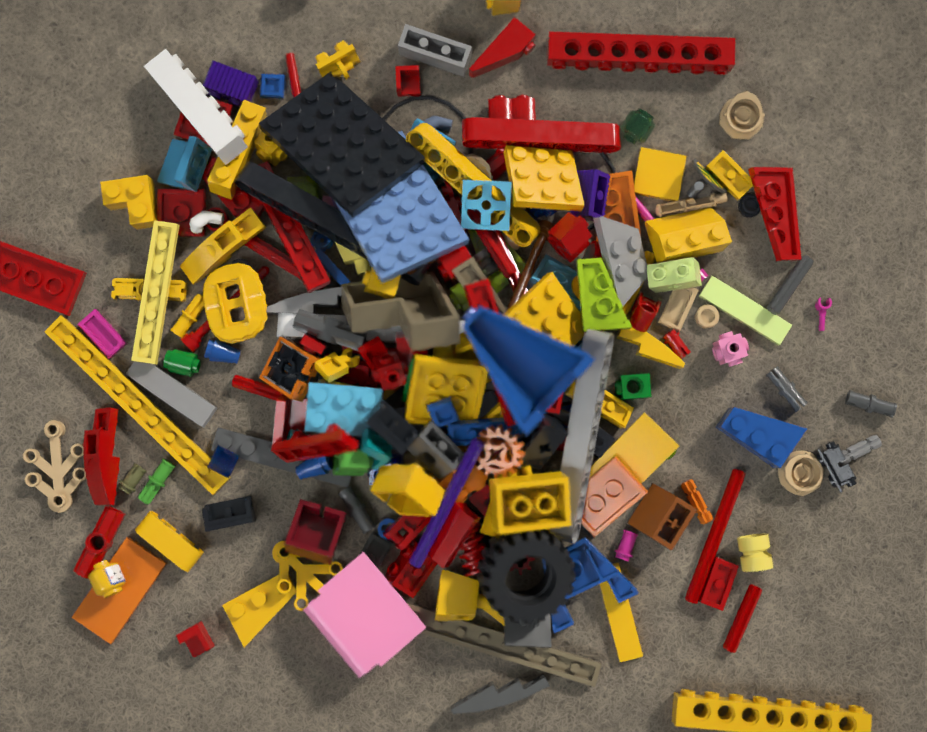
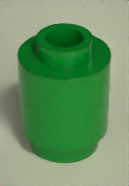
M177 349L173 351L168 350L163 362V367L168 369L169 372L192 377L194 373H198L201 366V360L198 359L197 354Z

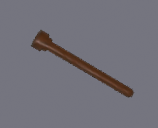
M541 220L538 222L540 233L531 250L507 311L523 296L545 241H548V231L555 226L550 221Z

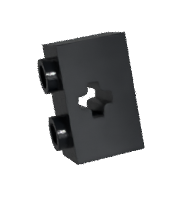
M545 413L543 414L544 417L528 435L522 431L517 439V442H524V446L520 448L521 451L525 452V456L520 458L523 464L530 465L538 470H541L545 463L550 460L552 454L568 435L559 419Z

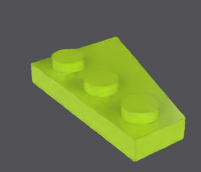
M602 258L577 259L583 332H586L588 329L596 331L631 329L630 321L624 313L622 303L616 295Z

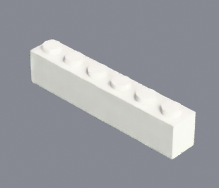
M166 49L163 50L144 67L224 164L227 165L248 148L243 141L245 134L237 125L234 127L230 125L233 122L224 110L221 113L218 111L220 105L212 96L209 98L205 96L208 94V91L200 82L194 83L196 77L188 68L182 69L184 63L176 54L171 56Z

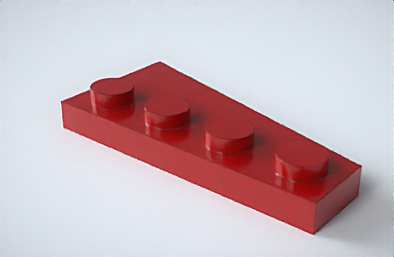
M749 168V175L776 261L801 260L793 168Z

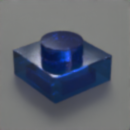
M218 445L207 468L229 478L239 455Z

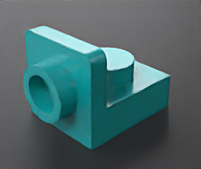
M370 428L362 432L361 451L373 457L372 468L378 470L390 461L392 457L391 445Z

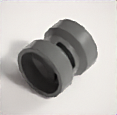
M487 249L473 256L486 278L500 270Z

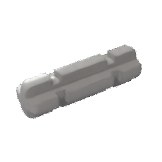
M872 435L866 438L867 441L862 440L846 448V450H842L846 460L839 462V464L845 465L851 462V459L855 460L871 452V450L881 447L882 442L877 435Z

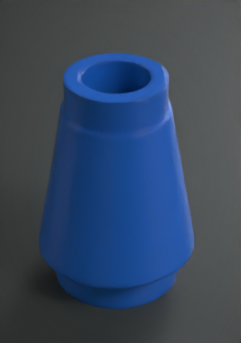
M209 339L204 357L209 358V361L238 364L241 350L218 339H215V341Z
M330 456L307 459L296 466L295 470L299 479L302 480L328 474L329 470L333 469V464Z

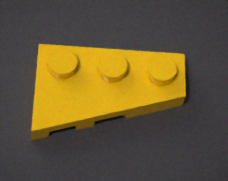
M279 575L222 605L244 648L296 594V587L290 575H288V580L291 582L292 588L287 594H280L277 591V584L279 582ZM282 582L280 584V589L282 591L288 590V584L286 582Z

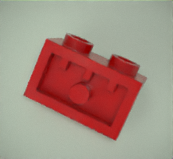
M414 539L404 550L400 551V555L395 562L389 565L385 578L391 585L412 598L415 597L437 565L428 554L420 568L409 563L418 545V542Z

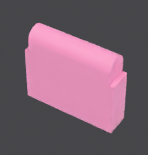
M365 552L361 553L320 588L318 592L321 595L316 599L314 598L303 609L358 678L367 674L377 663L380 666L384 665L426 628L425 624Z

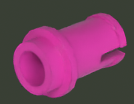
M623 530L618 550L615 549L616 558L628 562L630 557L633 558L631 554L638 534Z

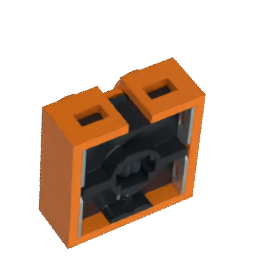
M280 336L259 379L288 398L303 402L309 389L308 382L318 372L315 369V362L322 358L306 352L301 345L293 340Z

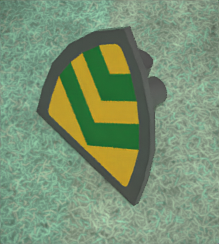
M695 158L692 160V164L701 178L686 192L691 198H695L707 184H710L722 193L727 192Z

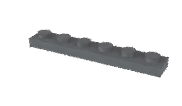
M219 427L217 428L211 449L212 451L296 473L295 467L305 461L286 463L271 452L272 442ZM332 469L329 470L328 474L311 477L348 488L352 476L333 475Z

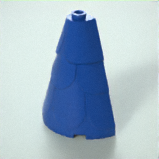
M479 306L476 310L472 307L463 317L466 321L463 327L481 363L486 365L499 394H502L519 428L527 435L576 378L579 379L595 361L585 351L555 340L550 335L521 325L520 321Z

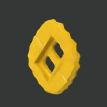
M241 263L225 265L211 272L204 282L203 300L208 324L215 337L222 342L233 344L255 338L264 329L265 322L268 319L266 313L267 304L263 284L259 279L258 273L251 266ZM238 284L240 296L228 300L226 288ZM243 307L245 319L232 322L231 310Z

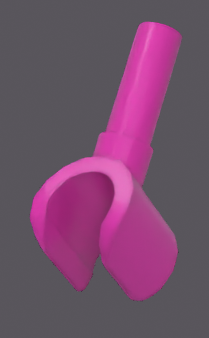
M821 297L815 302V308L819 311L818 331H825L826 311L832 305L831 298L826 300V307L821 305Z

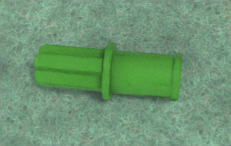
M163 458L153 475L148 476L149 481L138 495V499L149 505L161 487H165V481L176 466Z

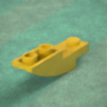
M250 207L232 222L229 220L211 234L183 261L180 267L192 284L195 285L230 259L232 253L267 227Z

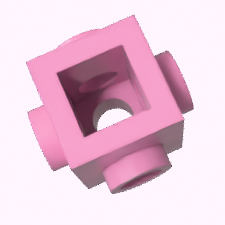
M732 331L719 335L720 340L714 342V347L712 348L716 361H719L720 365L728 363L729 367L743 363L742 358L748 356L747 351H749L746 338H742L741 333L733 335ZM731 344H733L735 352L730 350Z

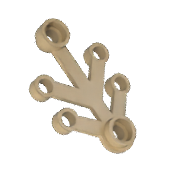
M51 420L44 427V433L50 440L51 464L42 458L36 449H27L23 453V459L27 463H34L53 479V488L42 481L41 475L36 472L28 473L25 477V483L30 487H36L46 495L49 508L54 512L61 513L71 507V494L82 481L86 480L84 467H78L74 469L71 481L64 487L63 478L76 462L83 457V444H74L70 450L71 454L62 463L60 438L65 434V426L60 421ZM53 425L57 428L54 434L50 432V428ZM78 446L82 448L80 455H77L75 452ZM30 452L35 454L33 460H30L28 457ZM80 470L84 472V477L82 479H80L77 475L78 471ZM33 475H35L37 478L35 484H32L30 481V478ZM58 496L63 500L61 505L56 503Z

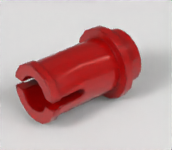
M673 329L663 336L665 340L663 343L668 344L671 350L682 359L691 351L679 337L680 332H676Z

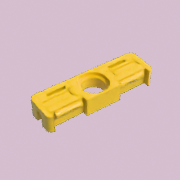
M114 278L112 280L114 291H111V297L115 300L119 297V299L141 301L144 279ZM171 280L168 301L185 302L187 283L183 280Z

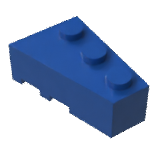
M736 407L728 408L715 427L773 468L782 467L807 430V428Z

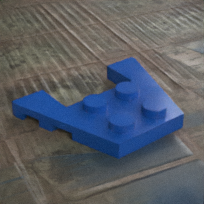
M586 537L576 541L575 544L572 543L565 547L575 566L572 569L575 572V581L570 582L574 589L571 595L567 594L566 599L605 581H608L618 603L639 593L637 588ZM542 558L543 569L545 574L546 561L544 560V558ZM560 605L557 608L558 613L554 616L551 615L554 634L574 625L566 605L564 607Z

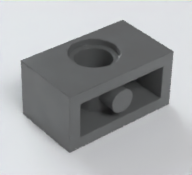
M432 421L418 429V437L407 448L438 480L453 472L465 455Z

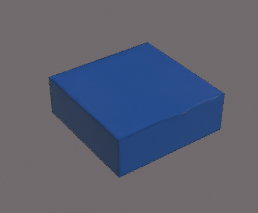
M261 74L260 97L284 99L285 75Z
M450 397L427 405L430 416L438 428L459 421L458 414Z

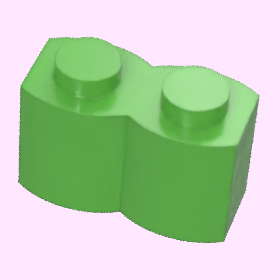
M357 448L354 452L333 455L332 473L338 476H363L364 473L368 472L369 468H372L373 457L362 452L361 448Z

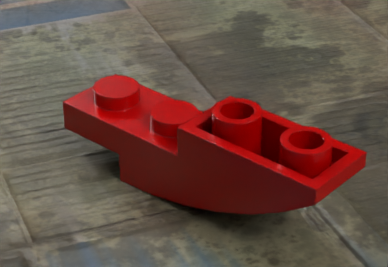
M112 407L95 409L93 430L84 431L83 458L85 475L90 495L97 506L114 505L120 458L113 456V449L115 446L118 409Z

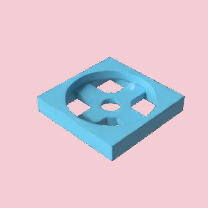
M463 180L461 227L463 229L509 231L512 182ZM482 185V197L479 200L468 199L469 192L476 186ZM492 186L498 187L504 193L506 201H495L492 197ZM485 200L491 203V207L488 210L482 208V202ZM467 209L479 210L481 213V224H476L469 218ZM494 210L505 211V215L500 222L495 225L491 224V213Z

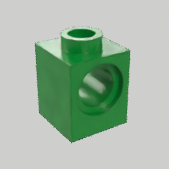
M650 373L621 375L618 377L619 381H615V393L620 395L621 400L652 397ZM629 381H634L638 385V390L635 394L627 390V383Z

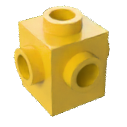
M261 132L254 141L257 149L256 154L263 162L268 161L273 166H276L288 156L264 132Z

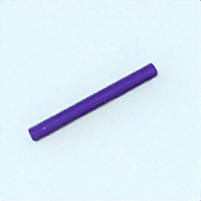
M473 438L443 495L435 517L432 516L409 561L411 565L417 568L422 566L485 445L482 440Z

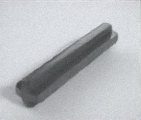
M802 256L801 260H798L767 306L769 312L774 315L780 314L813 265V260L809 256Z

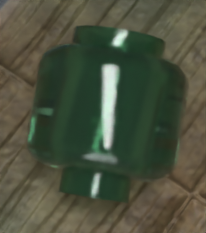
M640 108L637 111H630L620 127L621 131L625 133L623 138L633 145L636 142L645 143L655 129L654 117Z

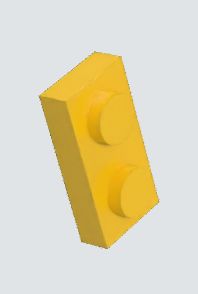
M724 150L705 167L737 201L753 186L750 176Z

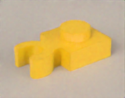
M347 348L340 356L334 352L316 361L315 369L330 383L347 374L349 367L358 366L360 356L357 355L350 358L352 357V349Z

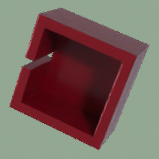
M300 499L284 543L285 552L331 565L345 525L346 512L325 507L324 518L320 517L321 505Z

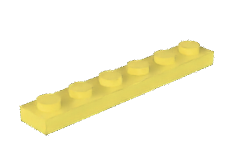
M154 220L131 361L158 364L180 226L176 223Z

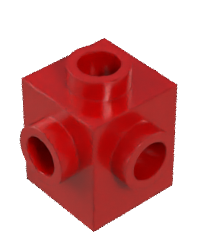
M395 351L372 358L374 369H371L374 382L379 383L383 390H394L399 388L400 385L406 384L404 375L408 374L407 366L404 360L400 361Z

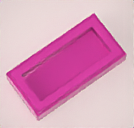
M94 309L77 324L108 359H111L128 344L97 309Z

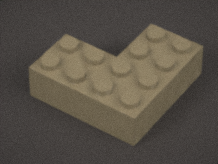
M434 271L427 272L419 286L412 285L400 278L393 299L364 292L365 284H362V281L341 284L342 309L352 333H364L368 330L390 329L394 326H400L411 350H425L437 346L447 347L451 344L460 343V317Z

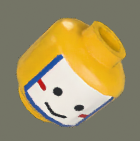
M108 560L94 565L95 570L89 574V580L96 595H103L104 598H108L123 590L122 586L126 581L117 563L109 564Z

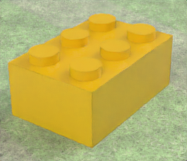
M561 471L489 479L492 527L498 534L571 526L569 477Z

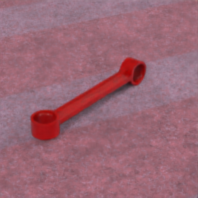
M214 207L208 210L224 213L223 225L230 220L229 216L221 208ZM209 223L206 224V227L212 232L220 228H212ZM257 236L244 244V246L301 280L288 255Z

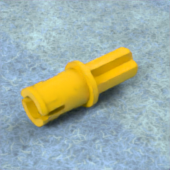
M196 294L186 310L181 311L182 315L170 329L181 338L186 334L194 321H198L196 318L204 309V300L201 294Z

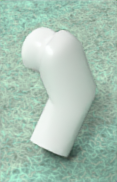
M201 211L191 218L189 223L191 226L190 230L195 234H199L204 229L203 226L208 223L222 225L224 213Z

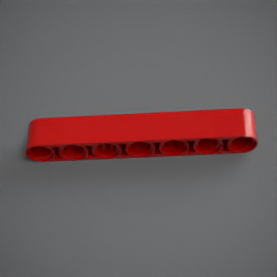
M469 117L462 120L463 146L468 148L505 149L506 145L590 153H614L621 149L620 126L614 123Z

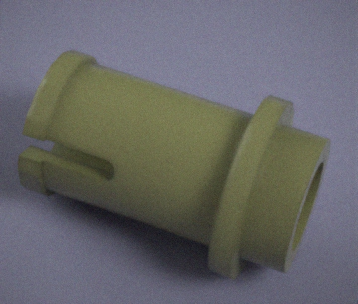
M134 463L123 481H119L120 485L118 488L130 495L132 491H136L135 487L147 471Z

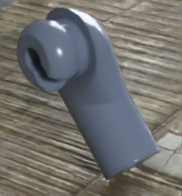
M432 116L423 120V122L428 123L435 129L451 131L453 120Z

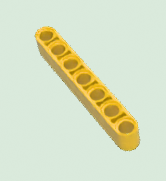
M420 123L407 134L406 142H409L425 157V162L461 195L463 180L492 181L428 123ZM482 185L473 188L468 194V199L479 200L482 197ZM492 186V197L495 201H506L504 193L498 187ZM511 199L509 231H501L518 246L527 247L539 235L540 226L523 208L514 207ZM483 201L482 208L485 210L490 209V201ZM494 210L491 213V222L494 225L500 222L505 215V211Z

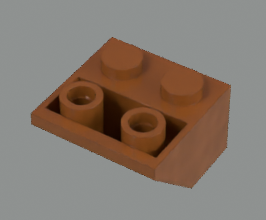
M652 483L648 488V493L643 496L627 523L672 551L697 509Z

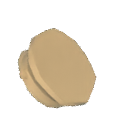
M745 91L727 100L722 107L720 125L732 139H750L763 127L765 114L762 111V106L757 96Z
M791 452L782 467L778 468L780 484L795 495L805 496L821 486L824 468L811 452Z

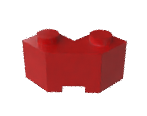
M568 212L548 231L549 237L547 240L560 257L571 263L590 245L588 240L592 237V234L587 229L589 224L582 216L576 217Z

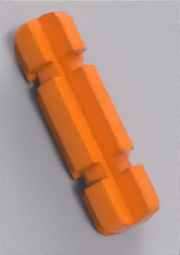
M689 479L683 482L681 487L684 493L688 494L686 497L691 506L697 509V518L700 523L704 525L711 522L713 517L710 511L706 510L708 507L700 492L696 491L695 488L697 487L694 481Z

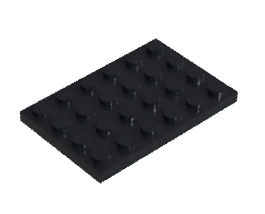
M329 72L259 122V127L354 218L423 165L425 157L409 142L407 143L406 139L337 76L333 77L332 72Z

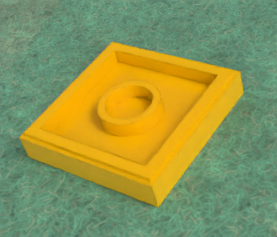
M641 147L634 178L635 194L673 202L678 201L687 156Z

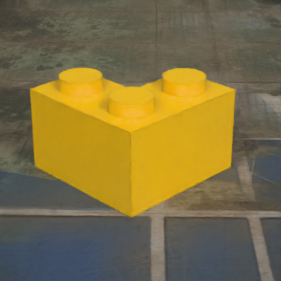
M148 175L100 182L104 206L110 210L128 208L129 222L135 229L153 227L154 220L157 221V201L154 181Z

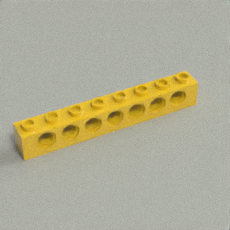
M681 689L680 693L674 692L672 723L678 727L731 732H871L872 715L866 712L864 707L858 705H849L848 709L840 708V705L835 703L815 706L816 703L813 701L801 700L800 704H792V700L777 698L776 702H771L762 696H753V699L750 700L743 699V695L729 694L728 697H719L717 692L705 691L704 695H697L694 690ZM699 703L704 704L702 713L694 714L693 709L695 705ZM721 706L728 707V712L724 716H718V709ZM751 708V716L743 719V710ZM771 710H775V718L771 721H767V713ZM799 712V720L791 723L790 718L792 714ZM818 715H823V722L820 725H815V718ZM847 717V724L840 728V719Z

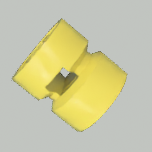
M767 533L737 537L738 549L743 553V556L740 557L743 572L762 571L773 568L772 554L767 552V549L770 548L769 535Z

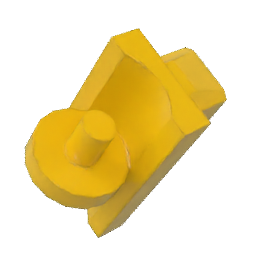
M345 41L336 44L334 47L335 54L328 56L326 52H322L315 57L317 61L316 66L321 77L332 72L333 77L342 75L345 80L350 79L348 71L360 63L354 46L352 44L348 45Z

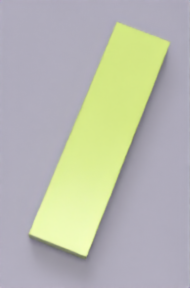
M714 276L709 278L699 294V297L777 345L782 343L792 324L772 314L766 308Z

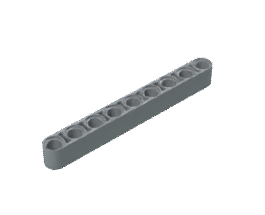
M588 329L585 333L582 351L587 352L595 361L579 379H576L567 431L568 435L561 465V472L569 477L571 526L550 528V534H554L558 540L573 544L577 541L580 533L614 343L613 334Z

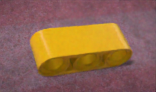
M150 510L136 527L135 532L179 568L189 572L204 554L203 550L195 548V544L182 533L179 535L176 532V528L163 518L162 520L157 517L158 514Z

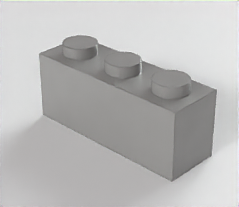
M405 24L398 43V52L400 56L464 77L472 56V46Z

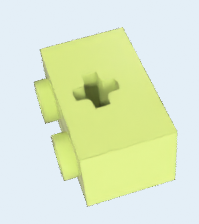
M694 257L647 265L648 286L655 293L702 286L700 265Z

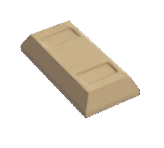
M694 287L673 290L658 323L680 332L699 290Z

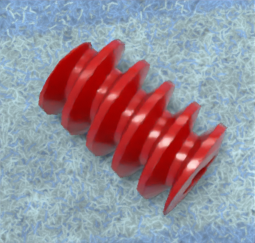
M480 524L475 526L460 549L464 550V553L459 556V559H467L462 568L470 569L464 575L466 577L478 574L480 572L478 561L484 559L481 552L484 547H487V544L479 542L484 537V534L476 533L481 528Z

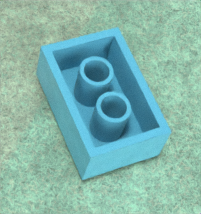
M309 382L305 431L325 433L328 425L337 424L348 435L362 436V432L367 428L375 431L365 422L364 417L383 399L384 390L382 388Z

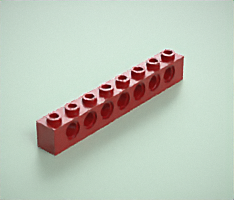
M549 31L547 66H552L553 69L557 70L570 66L575 67L576 70H588L589 67H598L600 71L621 68L624 72L644 69L648 73L668 70V73L676 74L682 70L691 71L692 74L714 71L715 75H725L731 72L735 66V38ZM571 48L574 49L577 54L574 56H570L565 52V50ZM595 49L600 55L591 56L588 51ZM619 50L623 56L615 57L612 51ZM642 51L646 57L639 58L635 55V52ZM658 52L667 53L669 58H661ZM681 53H689L692 59H684ZM704 54H712L714 60H708Z

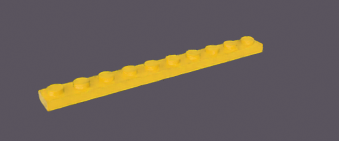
M60 315L44 331L212 495H215L229 481L231 477L64 316Z

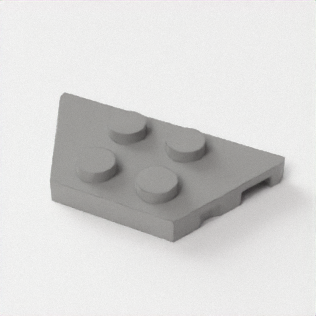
M596 217L593 220L603 263L611 278L616 295L620 299L622 306H624L648 277L640 232L637 228L606 217Z

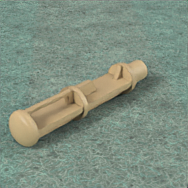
M711 193L710 197L695 200L694 198L681 199L679 201L657 204L655 212L657 217L661 218L702 208L716 207L719 203L727 202L726 193Z

